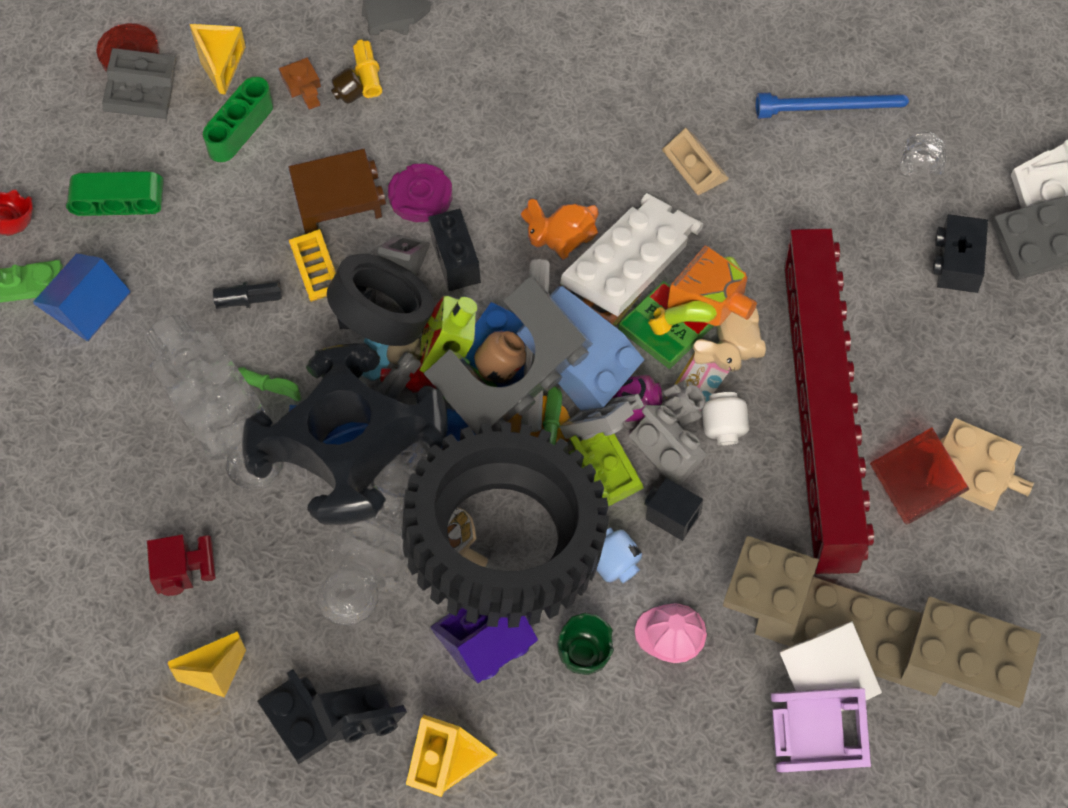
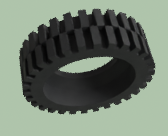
M501 422L499 432H492L491 423L480 424L479 434L474 435L471 427L461 429L460 441H457L450 434L443 438L442 450L436 444L428 450L427 460L421 457L416 464V473H411L408 480V489L405 491L402 523L404 557H408V568L411 575L418 573L417 584L422 591L431 586L430 599L437 605L445 598L448 599L447 612L454 616H457L459 610L464 608L467 610L466 621L475 624L479 614L488 616L487 626L498 627L499 617L508 618V628L519 627L521 616H527L529 625L540 623L542 610L545 611L550 619L559 614L561 604L566 609L573 605L576 594L582 596L587 590L589 580L592 581L596 574L609 522V516H606L609 507L607 497L602 498L604 486L601 480L594 482L596 471L591 464L582 468L584 456L578 450L568 455L569 443L562 438L555 445L549 443L551 433L541 429L538 437L530 435L532 426L521 424L520 433L511 432V423ZM492 489L513 490L530 496L547 510L556 526L557 547L548 562L534 568L519 571L490 569L471 562L450 545L447 533L449 520L455 509L474 494Z

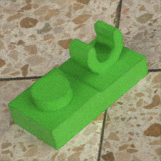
M61 261L33 263L25 266L12 265L11 268L0 269V303L37 298L63 269Z

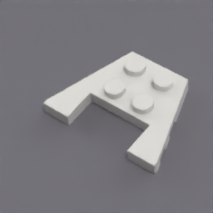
M1068 140L1051 151L1047 150L1014 168L1011 177L1021 208L1068 196Z

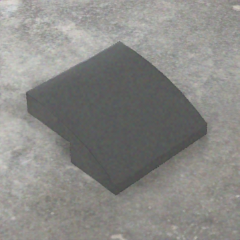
M112 48L107 68L108 80L102 101L103 111L167 119L174 78L175 56Z

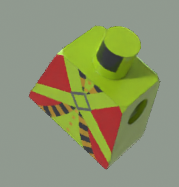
M443 296L436 304L430 319L422 331L421 365L419 371L426 372L450 349L465 358L473 344L475 335L477 304L471 298L461 297L458 300L450 296Z

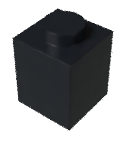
M666 478L659 488L654 486L645 499L644 505L647 506L646 520L683 541L702 513L703 498Z

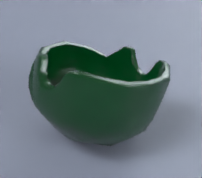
M584 612L572 616L562 627L557 640L558 655L561 662L565 664V667L573 673L590 675L603 670L614 652L612 643L613 630L611 626L596 614Z

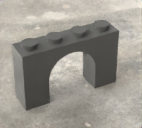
M531 276L503 300L528 328L535 343V358L532 367L520 381L507 387L488 386L464 358L451 349L424 373L432 384L442 392L444 398L476 435L479 434L480 424L491 423L492 432H499L501 422H508L517 413L522 415L527 412L536 402L534 397L543 389L549 391L555 387L562 379L560 374L570 365L575 367L589 355L587 349L593 345L544 288Z

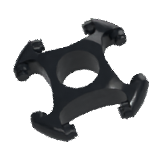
M366 343L342 344L315 351V355L308 361L306 369L313 377L317 379L322 377L323 379L313 392L274 425L271 426L273 422L266 413L259 411L250 418H246L243 428L242 451L245 468L248 473L258 478H265L270 474L274 463L289 462L319 476L334 488L328 496L323 494L314 497L307 507L310 515L323 525L353 524L375 518L377 513L384 507L386 498L375 488L367 489L371 482L390 462L412 444L419 442L428 452L435 444L440 448L443 445V438L447 436L448 432L446 404L439 389L423 386L417 394V404L407 405L367 387L359 380L363 372L374 370L380 363L378 353ZM351 422L368 424L364 432L352 441L340 445L323 443L328 434L341 425Z

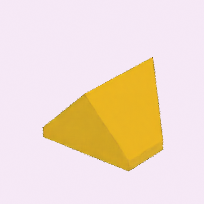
M189 24L201 65L218 92L226 94L246 48L241 27Z
M237 631L168 661L167 664L176 681L225 698L246 649Z
M423 715L419 725L406 785L442 797L447 789L497 756V754L461 727Z

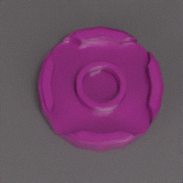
M426 163L412 164L407 166L406 170L400 174L398 171L392 177L388 185L389 203L393 211L402 219L412 222H428L429 216L444 213L448 210L453 200L452 183L439 167Z

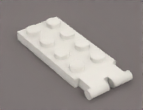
M648 193L642 198V206L638 210L634 207L630 208L561 277V285L617 317L686 247L687 236L691 232L698 235L703 227L702 222L679 210L672 214V206Z

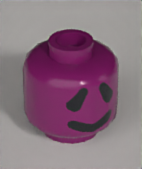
M650 375L630 376L611 398L633 394L639 395L644 406L641 409L633 410L634 414L626 419L625 422L642 421L645 417L642 410L646 405L661 406L663 402L660 382H654Z

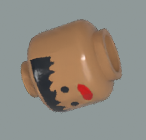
M509 331L491 333L475 352L474 360L479 374L488 381L497 383L510 381L526 362L525 345L521 338Z

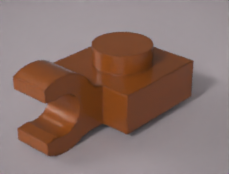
M308 57L279 68L280 76L292 98L301 95L309 110L321 106L316 96L318 95L316 88L321 87L320 80Z

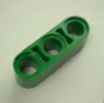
M250 77L246 79L204 127L203 139L208 155L213 161L226 162L232 159L273 110L269 84L264 78Z
M148 171L77 173L72 175L69 180L66 209L77 216L157 214L161 210L164 179L159 174Z

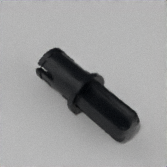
M245 281L243 285L213 288L214 304L216 309L234 306L251 308V303L277 301L282 299L281 285L278 282L248 285V282Z

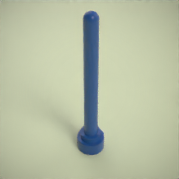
M768 92L756 94L755 107L757 118L763 119L771 118L772 115H777L780 111L906 107L909 103V98L906 95L778 99L777 95L772 96Z

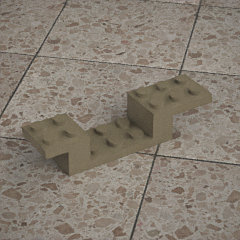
M750 536L746 537L723 602V607L758 618L755 635L791 647L812 639L817 634L853 621L874 674L877 677L935 697L943 682L1018 708L1023 704L1041 637L1040 633L930 596L920 613L816 578L814 574L819 559Z

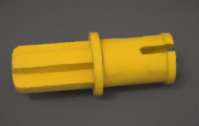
M362 39L357 40V44L353 46L356 59L355 73L360 77L363 85V96L366 98L377 97L382 93L378 77L379 63L374 59L371 43Z

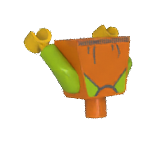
M704 246L671 284L668 309L665 311L664 308H657L653 314L655 319H650L648 323L656 335H663L670 331L672 325L685 321L706 322L714 326H720L731 312L748 320L753 314L757 302L744 295L748 277L736 260L730 256L722 257L711 248Z

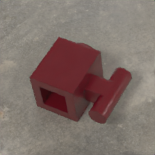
M183 534L147 540L150 582L157 594L162 593L166 596L181 594L184 589L193 588V570L200 569L202 581L216 579L211 536L198 537V550L190 551Z

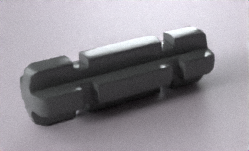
M403 353L397 362L399 366L397 368L393 367L378 387L379 393L393 399L397 398L411 379L410 373L414 374L421 365L420 360L411 353Z

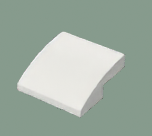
M853 621L817 634L812 639L780 651L796 691L862 687L865 688L866 700L882 693Z

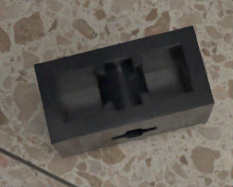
M461 209L429 216L431 240L448 291L481 283L479 261Z
M948 214L944 227L938 226L935 246L941 248L940 255H935L932 274L938 275L937 288L978 293L985 274L988 219Z

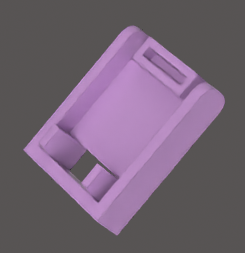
M854 687L771 693L772 702L786 701V707L772 709L775 756H790V762L782 761L776 763L777 772L871 767L865 688ZM841 709L855 710L858 746H844Z

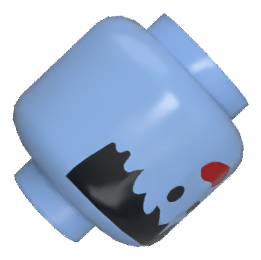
M612 528L607 529L597 567V572L606 582L610 583L620 579L624 584L640 571L636 564L641 560L642 552L626 531L621 529L613 531Z

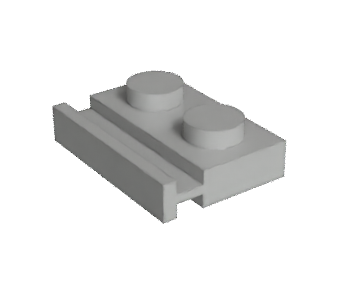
M638 394L613 398L604 408L581 410L562 424L560 429L565 439L577 435L582 440H586L602 432L605 436H609L620 431L624 427L623 422L634 414L633 410L641 409L644 405Z

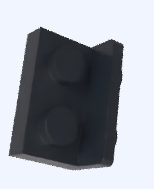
M292 669L286 673L288 681L257 700V702L299 765L330 743L311 704L313 701L312 697L317 695L315 688L306 675L299 679Z
M380 683L318 694L311 702L329 743L339 740H345V742L350 743L361 739L365 735L374 733L377 736L387 735L398 727L397 723L407 713L404 705L390 707Z

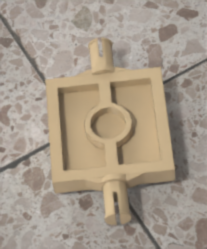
M957 418L954 419L948 434L941 439L940 443L922 434L919 435L914 448L934 455L933 467L926 480L927 483L994 511L1000 496L1007 488L1028 497L1034 485V482L1014 475L1015 461L1022 446Z

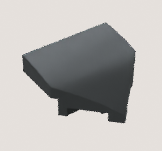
M362 0V16L366 17L368 22L369 35H379V32L384 30H394L402 35H408L409 24H415L430 12L431 2L428 0Z

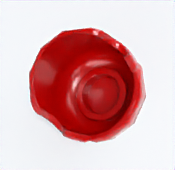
M16 189L7 193L0 192L1 235L11 236L24 231L30 224L33 211L32 198L30 196L25 199Z

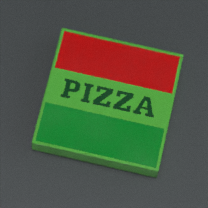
M663 281L619 323L618 330L670 370L693 347L696 340L706 335L714 325L706 322L685 321L672 325L670 331L663 335L654 334L648 323L650 319H655L654 311L659 307L664 308L665 311L668 309L670 285Z

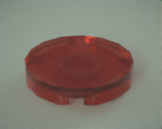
M125 23L111 28L102 35L96 49L100 65L106 72L112 48L155 54L160 53L155 34L148 27L137 23Z

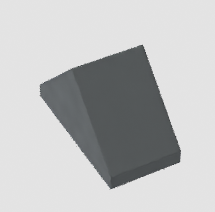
M398 235L380 245L377 254L403 266L417 276L430 243Z

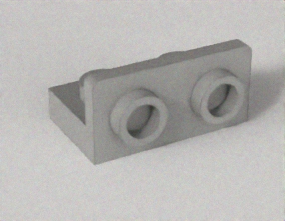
M646 405L642 410V413L645 415L644 419L629 437L666 478L681 485L707 454L699 447V439L691 432L683 430L676 422L677 416L673 411L663 405Z

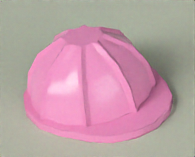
M678 603L662 605L644 612L637 620L635 626L636 641L641 649L658 659L671 663L687 662L696 657L704 647L707 636L705 623L699 613L689 606Z

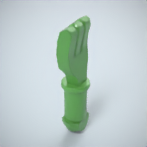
M239 367L234 371V379L239 383L249 384L260 388L261 391L268 390L286 395L295 401L301 400L298 385L287 379H270V376L267 374L262 375L247 370L245 367Z

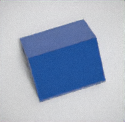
M76 253L33 303L75 334L89 341L130 294V290L102 258Z

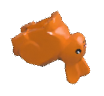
M530 199L528 207L521 213L522 219L529 225L528 238L530 243L537 248L547 244L562 260L566 259L569 253L583 242L588 243L598 234L595 222L599 211L595 205L589 207L579 204L562 205L547 218L538 201Z

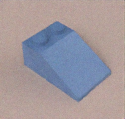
M558 286L550 295L551 298L593 344L587 349L589 355L575 367L570 365L560 374L562 379L558 384L580 410L604 408L644 361V358L621 331L565 287ZM523 325L517 334L535 355L534 339L528 328Z

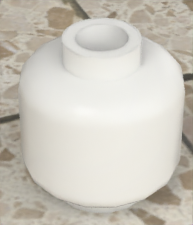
M721 392L710 395V400L705 402L702 408L705 435L708 438L717 439V445L737 444L738 437L744 436L749 431L746 401L738 398L735 392Z

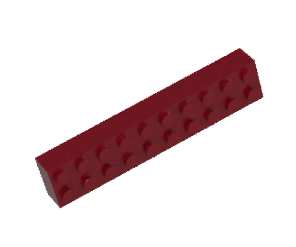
M832 228L791 230L784 262L813 558L819 559L815 574L859 573L863 561L868 560V546H873L874 543L873 525L866 522L865 514L870 509L869 491L862 488V479L866 476L865 458L859 457L858 446H861L862 429L861 425L855 424L854 414L858 412V396L856 392H851L850 382H854V363L847 360V352L850 351L851 337L849 330L844 331L843 321L847 319V304L845 300H840V292L843 291L844 285L843 272L837 271L836 262L840 260L839 242L833 241Z

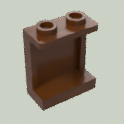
M365 148L288 166L305 234L318 230L316 224L318 222L369 210L374 211L376 219L382 218L380 206L386 205L382 186L375 187L374 180L379 179L374 160L368 161Z

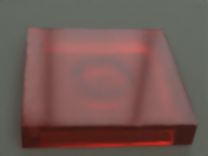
M933 427L870 463L906 525L970 490Z

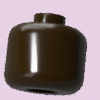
M346 68L332 78L331 82L334 88L331 89V92L336 100L342 99L344 103L349 104L363 96V85L352 68Z

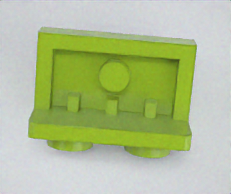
M602 432L582 441H579L577 435L570 438L574 449L569 451V455L578 450L584 456L582 468L589 464L593 466L596 471L594 482L601 480L604 486L602 498L607 497L608 506L644 489L640 478L615 434L605 436Z

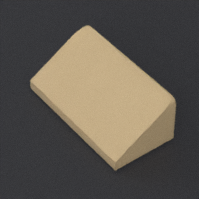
M687 128L683 129L662 149L697 195L729 179L697 137Z

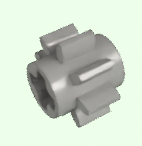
M683 380L663 391L667 398L663 400L662 405L674 412L677 416L676 422H680L681 427L702 418L700 409L704 407L705 398L697 386H687L686 381Z

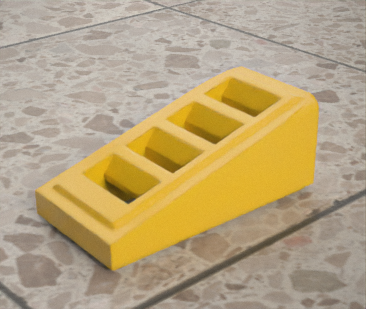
M319 229L290 239V247L310 302L327 297L328 287L314 291L312 287L330 279L332 281L336 273L321 230ZM315 247L320 249L318 252L301 257L300 252ZM323 257L324 262L305 268L304 263ZM327 268L328 273L309 279L308 274Z

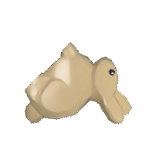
M757 307L748 320L731 312L720 326H717L719 338L717 344L703 339L696 340L693 344L695 363H715L721 369L734 372L741 368V360L763 358L766 345L765 341L761 340Z

